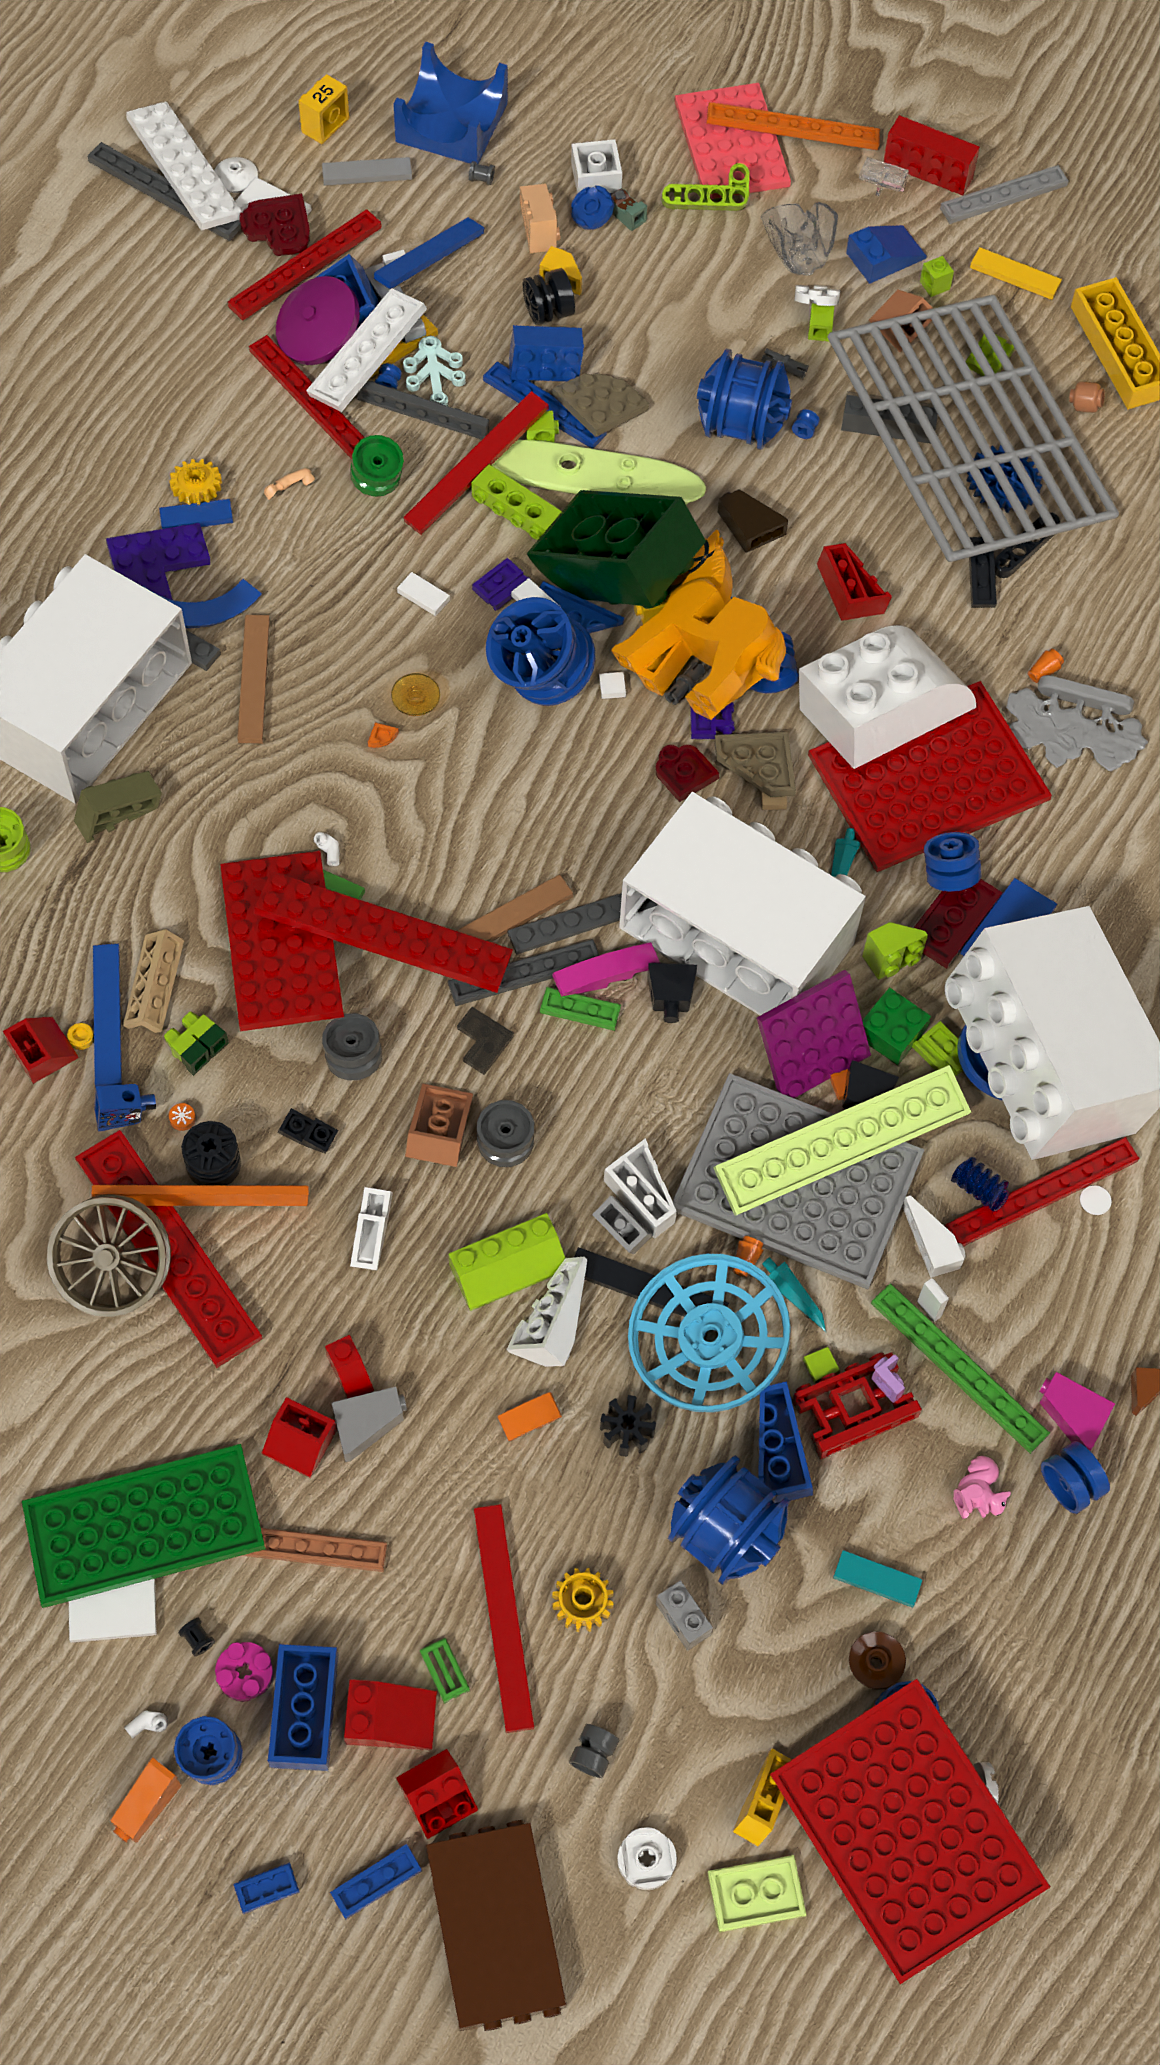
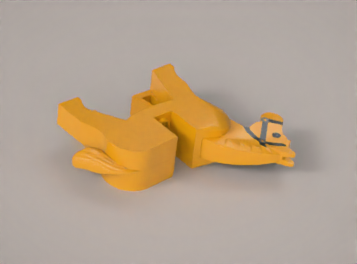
M715 530L708 538H705L706 542L693 557V566L687 572L678 575L671 585L683 583L672 591L663 609L640 626L631 637L611 649L621 666L637 673L646 689L663 696L691 656L694 655L702 662L712 666L708 677L702 682L697 683L692 688V691L685 696L693 711L709 720H712L725 706L741 697L761 679L778 680L780 666L786 654L784 636L774 625L767 611L762 606L734 596L731 599L733 584L731 567L723 550L724 540L720 537L718 530Z

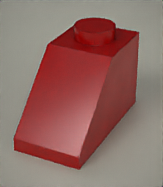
M350 1334L325 1346L326 1356L347 1399L374 1392L362 1358Z

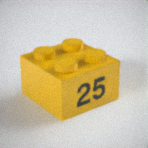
M326 74L306 94L300 97L299 111L302 133L323 144L349 119L346 85Z

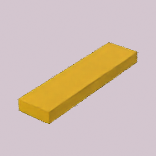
M979 247L970 265L971 269L1053 300L1062 281L1058 277Z

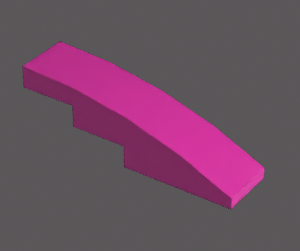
M650 942L576 963L554 972L552 976L562 997L604 989L611 982L632 979L635 973L648 971V963H660Z

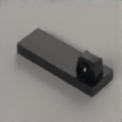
M970 537L974 546L985 543L982 537ZM994 551L969 557L971 608H995L997 602Z

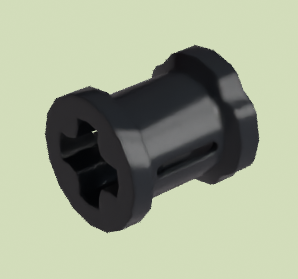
M200 1618L189 1621L178 1632L180 1637H185L193 1649L192 1654L194 1657L203 1654L215 1643L213 1637H209L202 1628Z

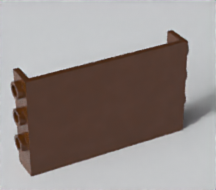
M524 1820L509 1822L506 1824L507 1828L495 1830V1826L483 1827L478 1829V1834L466 1836V1832L449 1835V1840L426 1845L460 2031L483 2026L484 2031L502 2028L501 2022L513 2020L514 2025L531 2022V2016L542 2013L544 2018H551L561 2015V2009L566 2008L531 1823L524 1824Z

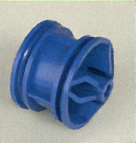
M726 348L723 354L707 370L704 379L701 378L698 387V409L705 436L711 438L714 431L717 430V437L719 438L724 436L745 440L748 445H752L756 439L757 449L763 450L765 444L773 439L783 427V422L788 420L792 406V399H790L791 390L784 362L778 361L776 366L772 368V361L766 360L765 363L744 359L743 355L739 353L735 355L733 360L732 350Z
M524 598L506 607L494 620L486 640L487 661L493 673L507 685L515 687L517 692L526 700L537 705H558L576 696L589 681L595 665V646L589 632L580 623L569 618L559 605L546 598Z
M736 1455L727 1463H718L700 1472L702 1476L692 1474L677 1493L681 1498L674 1505L671 1532L668 1536V1540L672 1543L678 1538H684L680 1546L706 1566L713 1574L721 1569L722 1575L718 1582L722 1585L729 1579L741 1578L757 1571L758 1566L761 1564L766 1567L781 1548L778 1543L785 1534L788 1506L791 1502L786 1497L781 1502H774L778 1494L749 1472L746 1467L737 1472L740 1459Z

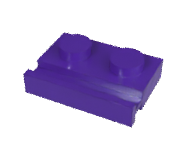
M506 558L473 583L472 590L488 605L491 604L493 609L497 611L513 598L511 592L529 577H526L521 569Z

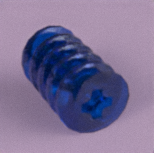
M974 1156L970 1157L956 1168L951 1181L957 1183L958 1187L965 1189L968 1194H973L976 1200H981L984 1206H989L992 1212L999 1210L1009 1197V1191L1007 1190L1009 1182L1007 1180L1000 1182L1001 1176L999 1174L992 1176V1169L987 1168L984 1170L985 1165L982 1162L975 1165L977 1159Z

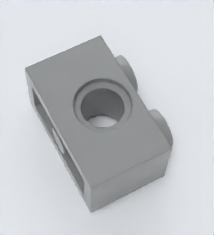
M610 1196L592 1214L631 1254H635L653 1236L613 1196Z
M681 1580L657 1595V1607L687 1651L711 1636L713 1627Z

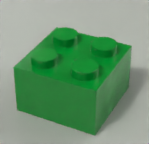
M889 987L862 1020L868 1045L898 1066L912 1049L913 1043L918 1041L927 1031L932 1016Z

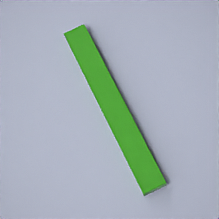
M891 1283L872 1300L871 1304L1030 1454L1049 1436L1050 1432Z

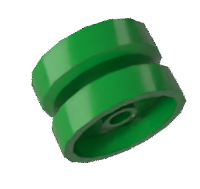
M370 435L359 441L354 448L350 466L351 480L358 490L363 494L373 497L385 496L395 490L399 485L404 464L403 452L399 445L391 438L382 435Z

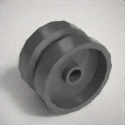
M357 1013L344 1014V1017L335 1018L327 1024L322 1033V1044L326 1063L330 1071L338 1078L348 1081L361 1080L371 1076L382 1062V1047L376 1024L367 1016Z
M500 1100L489 1104L481 1112L477 1120V1146L481 1155L489 1163L498 1167H513L521 1164L530 1156L534 1148V1120L530 1111L522 1104L512 1100Z

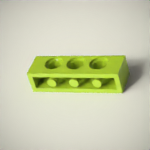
M490 464L471 482L472 497L478 503L488 506L495 514L503 516L515 527L529 533L535 540H538L562 512Z

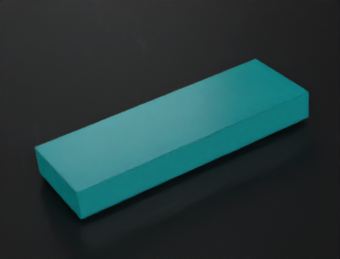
M842 1550L833 1579L911 1608L915 1605L922 1583L920 1578Z

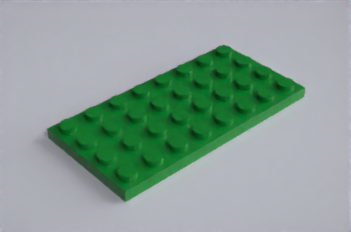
M241 1444L22 1500L42 1608L266 1549Z

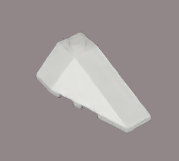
M585 1257L564 1259L547 1283V1288L549 1289L540 1301L535 1300L531 1306L535 1310L527 1321L521 1320L516 1327L507 1347L509 1353L545 1367L565 1365L575 1342L587 1265Z

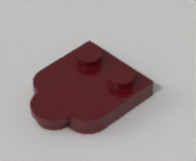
M666 745L659 752V760L655 766L656 776L679 803L685 800L691 792L696 793L719 779L717 769L693 745H683L679 748L675 745Z

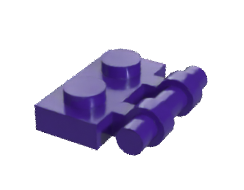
M730 703L720 711L722 719L714 717L712 720L695 713L690 706L691 739H715L716 731H721L723 735L732 734L735 730V723L732 721L734 703Z

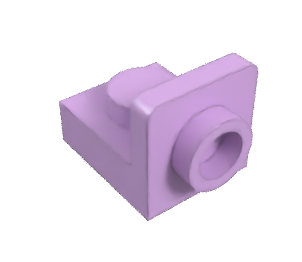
M895 1354L889 1359L885 1356L874 1365L875 1371L871 1378L892 1403L901 1398L905 1390L900 1376L890 1371L896 1366L899 1359Z

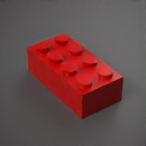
M899 115L888 133L883 165L963 196L974 178L980 146Z

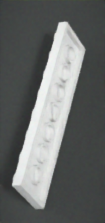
M167 102L126 112L127 121L201 230L239 220L242 211Z

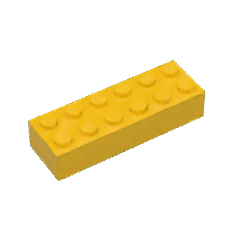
M1117 277L1075 289L1071 309L1127 410L1159 401L1160 353Z

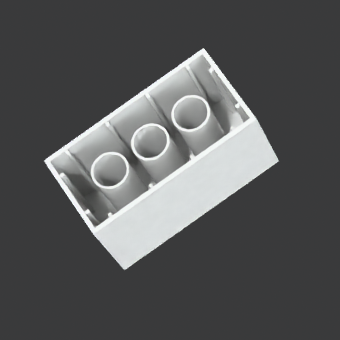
M86 554L73 568L70 566L64 567L55 579L54 591L44 602L35 601L31 604L24 616V625L15 636L11 637L8 635L0 640V760L76 804L81 790L92 785L192 664L182 609Z
M691 792L623 879L619 928L644 944L651 942L655 951L676 964L697 965V977L758 1015H762L830 978L855 943L866 896L861 894L860 886L852 878L842 874L833 877L818 868L816 859L807 851L800 848L790 851L775 842L773 833L764 825L757 822L747 825L732 816L730 807L721 799L710 796L705 800L696 793ZM647 898L658 904L655 907L637 912Z
M1090 906L984 928L946 980L945 995L949 1005L959 1010L967 1026L966 1038L970 1048L975 1053H980L989 1071L988 1084L991 1092L995 1097L1002 1098L1010 1114V1129L1014 1139L1018 1143L1024 1144L1031 1160L1136 1134L1160 1108V1041Z

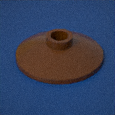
M877 1631L869 1632L860 1636L853 1643L849 1652V1666L853 1676L864 1686L872 1689H885L893 1686L902 1677L906 1666V1656L900 1643L891 1635ZM871 1659H879L881 1666L874 1667L871 1664Z

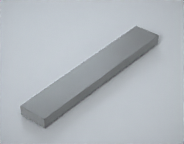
M1057 165L943 202L940 209L949 224L1066 187L1069 180L1060 166Z

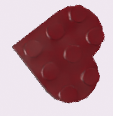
M302 193L256 200L248 203V208L243 213H240V227L247 236V239L251 242L266 241L274 255H293L301 253L308 248L310 227Z

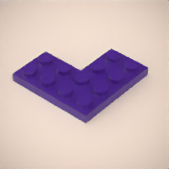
M200 523L106 538V545L114 571L171 600L173 599L165 572L211 565Z

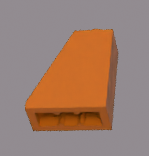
M152 1758L110 1820L116 1827L113 1832L123 1841L127 1842L131 1839L137 1844L182 1785L176 1775Z

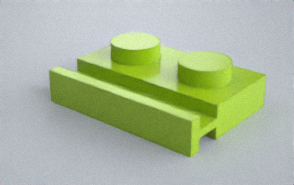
M984 334L978 344L994 373H999L1003 366ZM996 335L1008 358H1010L1015 350L1013 344L1007 343L1006 339ZM971 352L965 361L970 370L985 376Z
M941 1021L922 1035L918 1041L913 1043L912 1048L935 1071L950 1065L955 1076L963 1071L958 1057V1038Z

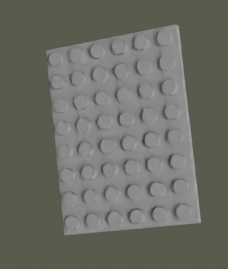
M729 1073L673 1199V1204L678 1214L741 1239L744 1236L753 1237L761 1241L765 1249L869 1289L924 1149L904 1142L735 1216L713 1167L835 1114Z

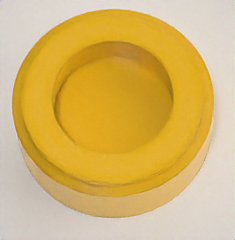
M76 1023L69 1028L67 1038L74 1049L84 1050L93 1044L94 1033L88 1024Z

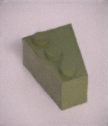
M149 771L133 773L128 777L118 780L113 779L97 786H88L81 790L74 822L86 842L89 843L94 840L93 835L105 829L109 833L115 830L114 825L126 819L131 822L158 809L162 792Z

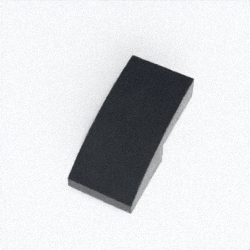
M291 1108L277 1133L303 1146L326 1154L339 1130L317 1118L312 1120Z

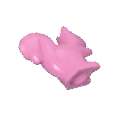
M978 1456L971 1460V1464L968 1466L970 1474L964 1476L960 1480L958 1487L954 1489L953 1499L962 1519L967 1518L974 1508L978 1509L982 1518L986 1517L989 1511L993 1515L999 1516L1003 1513L1006 1500L1011 1495V1492L1008 1491L992 1492L989 1485L998 1479L999 1468L991 1458Z

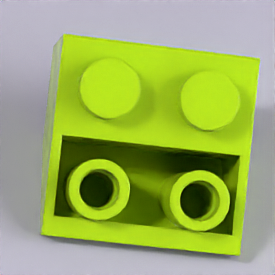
M889 922L868 933L862 957L878 980L885 976L887 978L892 977L901 968L907 965L911 967L921 960L928 934L923 930Z

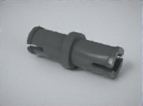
M766 348L761 362L765 363L766 360L772 361V366L775 367L778 361H783L786 372L804 379L809 365L791 359L790 355L786 354L784 356Z
M694 662L684 674H680L676 678V683L665 693V698L669 703L672 702L673 705H676L686 692L692 691L696 681L705 674L703 665Z

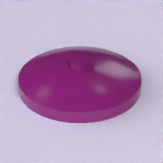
M329 276L316 277L298 286L283 303L276 321V338L282 351L293 361L303 365H317L335 357L345 343L353 336L358 325L359 303L355 293L343 281Z

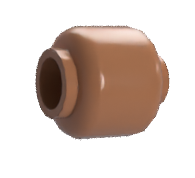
M1081 381L1077 383L1075 389H1071L1069 402L1073 403L1074 409L1078 412L1095 413L1099 408L1103 407L1105 390L1101 389L1099 383Z

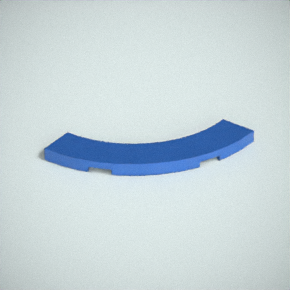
M242 579L229 592L208 601L180 602L163 596L160 597L182 609L185 628H202L221 624L243 613L262 593Z

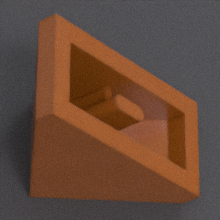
M1136 1367L1131 1375L1132 1413L1135 1416L1160 1395V1369Z

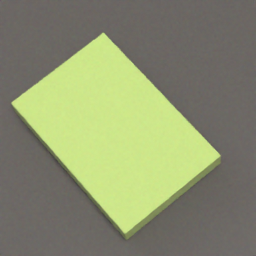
M794 1855L707 1872L719 1933L806 1917Z

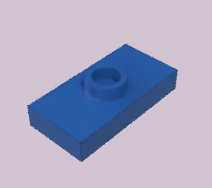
M290 1862L233 1884L243 1914L300 1893Z

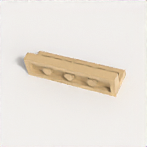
M166 929L145 935L123 1026L128 1029L142 1025L155 1033L163 1030L184 943L183 939ZM156 941V945L152 949L153 942ZM139 1010L138 1017L134 1018L135 1013Z

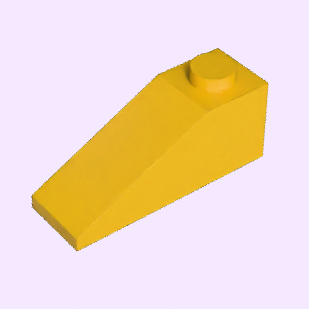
M773 1748L766 1757L733 1830L735 1834L756 1846H759L773 1830L784 1800V1796L770 1774L792 1760Z

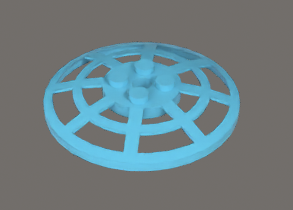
M701 1254L679 1260L666 1267L651 1279L642 1290L629 1320V1351L633 1364L643 1382L665 1402L694 1412H718L743 1405L770 1385L786 1359L790 1345L791 1325L784 1298L776 1284L765 1272L752 1263L738 1257L725 1254ZM717 1265L715 1281L698 1283L684 1290L674 1277L681 1272L695 1267ZM728 1267L737 1268L752 1275L765 1288L753 1298L742 1288L726 1283ZM666 1283L674 1297L662 1310L658 1322L653 1323L641 1320L649 1300ZM714 1291L712 1303L696 1307L689 1298L700 1292ZM725 1292L738 1296L747 1304L734 1313L723 1305ZM772 1296L781 1313L783 1337H767V1323L760 1307ZM681 1304L687 1315L683 1318L680 1326L666 1325L671 1313ZM753 1313L758 1321L759 1337L744 1336L741 1323ZM709 1330L718 1332V1337L713 1342L704 1340V1335ZM639 1331L655 1334V1348L662 1365L649 1372L646 1371L639 1352ZM664 1336L678 1338L682 1350L681 1353L668 1360L664 1349ZM742 1347L757 1348L753 1359L745 1369H742L735 1360ZM765 1349H781L772 1371L756 1387L748 1376L760 1363ZM690 1361L700 1367L698 1381L684 1377L676 1369ZM726 1365L734 1375V1377L722 1382L709 1383L712 1369ZM669 1374L680 1384L695 1389L692 1404L670 1396L659 1388L654 1381ZM740 1383L747 1392L745 1396L728 1403L703 1405L707 1391L723 1390Z

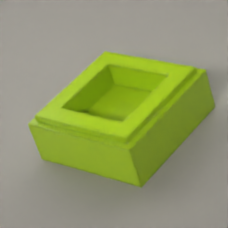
M829 1347L803 1358L814 1383L820 1382V1379L828 1374L835 1373L837 1375L840 1372Z

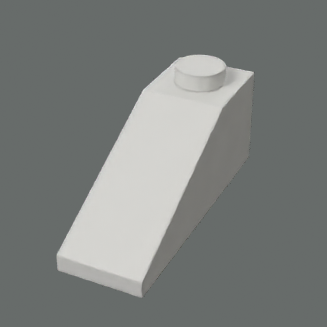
M911 1195L905 1197L902 1208L930 1278L960 1269L966 1257L962 1244L957 1243L955 1235Z

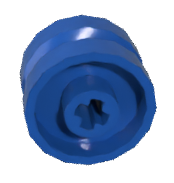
M961 832L943 833L931 838L925 844L924 855L925 863L927 864V882L931 887L941 891H961L974 886L981 879L979 841L974 836Z
M1071 1442L1062 1448L1060 1455L1053 1454L1041 1463V1472L1050 1491L1061 1505L1073 1514H1078L1090 1505V1499L1097 1501L1110 1491V1483L1101 1464L1080 1442Z

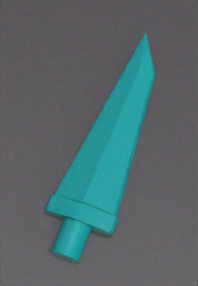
M852 828L846 829L844 838H837L835 841L831 872L833 877H836L838 874L847 876L856 852L860 847V842L854 840L855 831Z
M770 1257L767 1258L762 1265L770 1273L768 1277L776 1284L780 1293L826 1332L823 1313L786 1262L777 1266Z

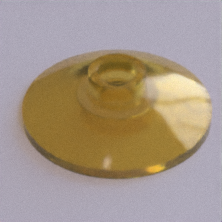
M412 673L399 678L395 682L391 691V698L394 706L403 714L422 716L431 712L438 705L440 689L431 677L420 673Z

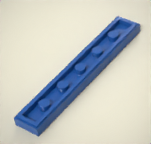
M467 217L375 271L374 279L391 289L483 235L484 227Z
M498 361L483 375L484 382L518 403L531 391L549 405L547 411H553L554 420H558L559 429L589 448L594 449L607 435V432L595 437L555 397L530 381L510 380L509 368Z
M119 944L93 945L95 1087L122 1085Z

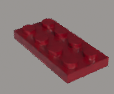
M982 879L974 886L961 891H941L914 926L915 929L923 930L928 934L922 954L948 969L997 903L1003 892Z

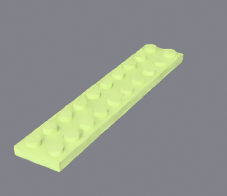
M950 1065L716 1165L713 1168L736 1216L972 1112Z

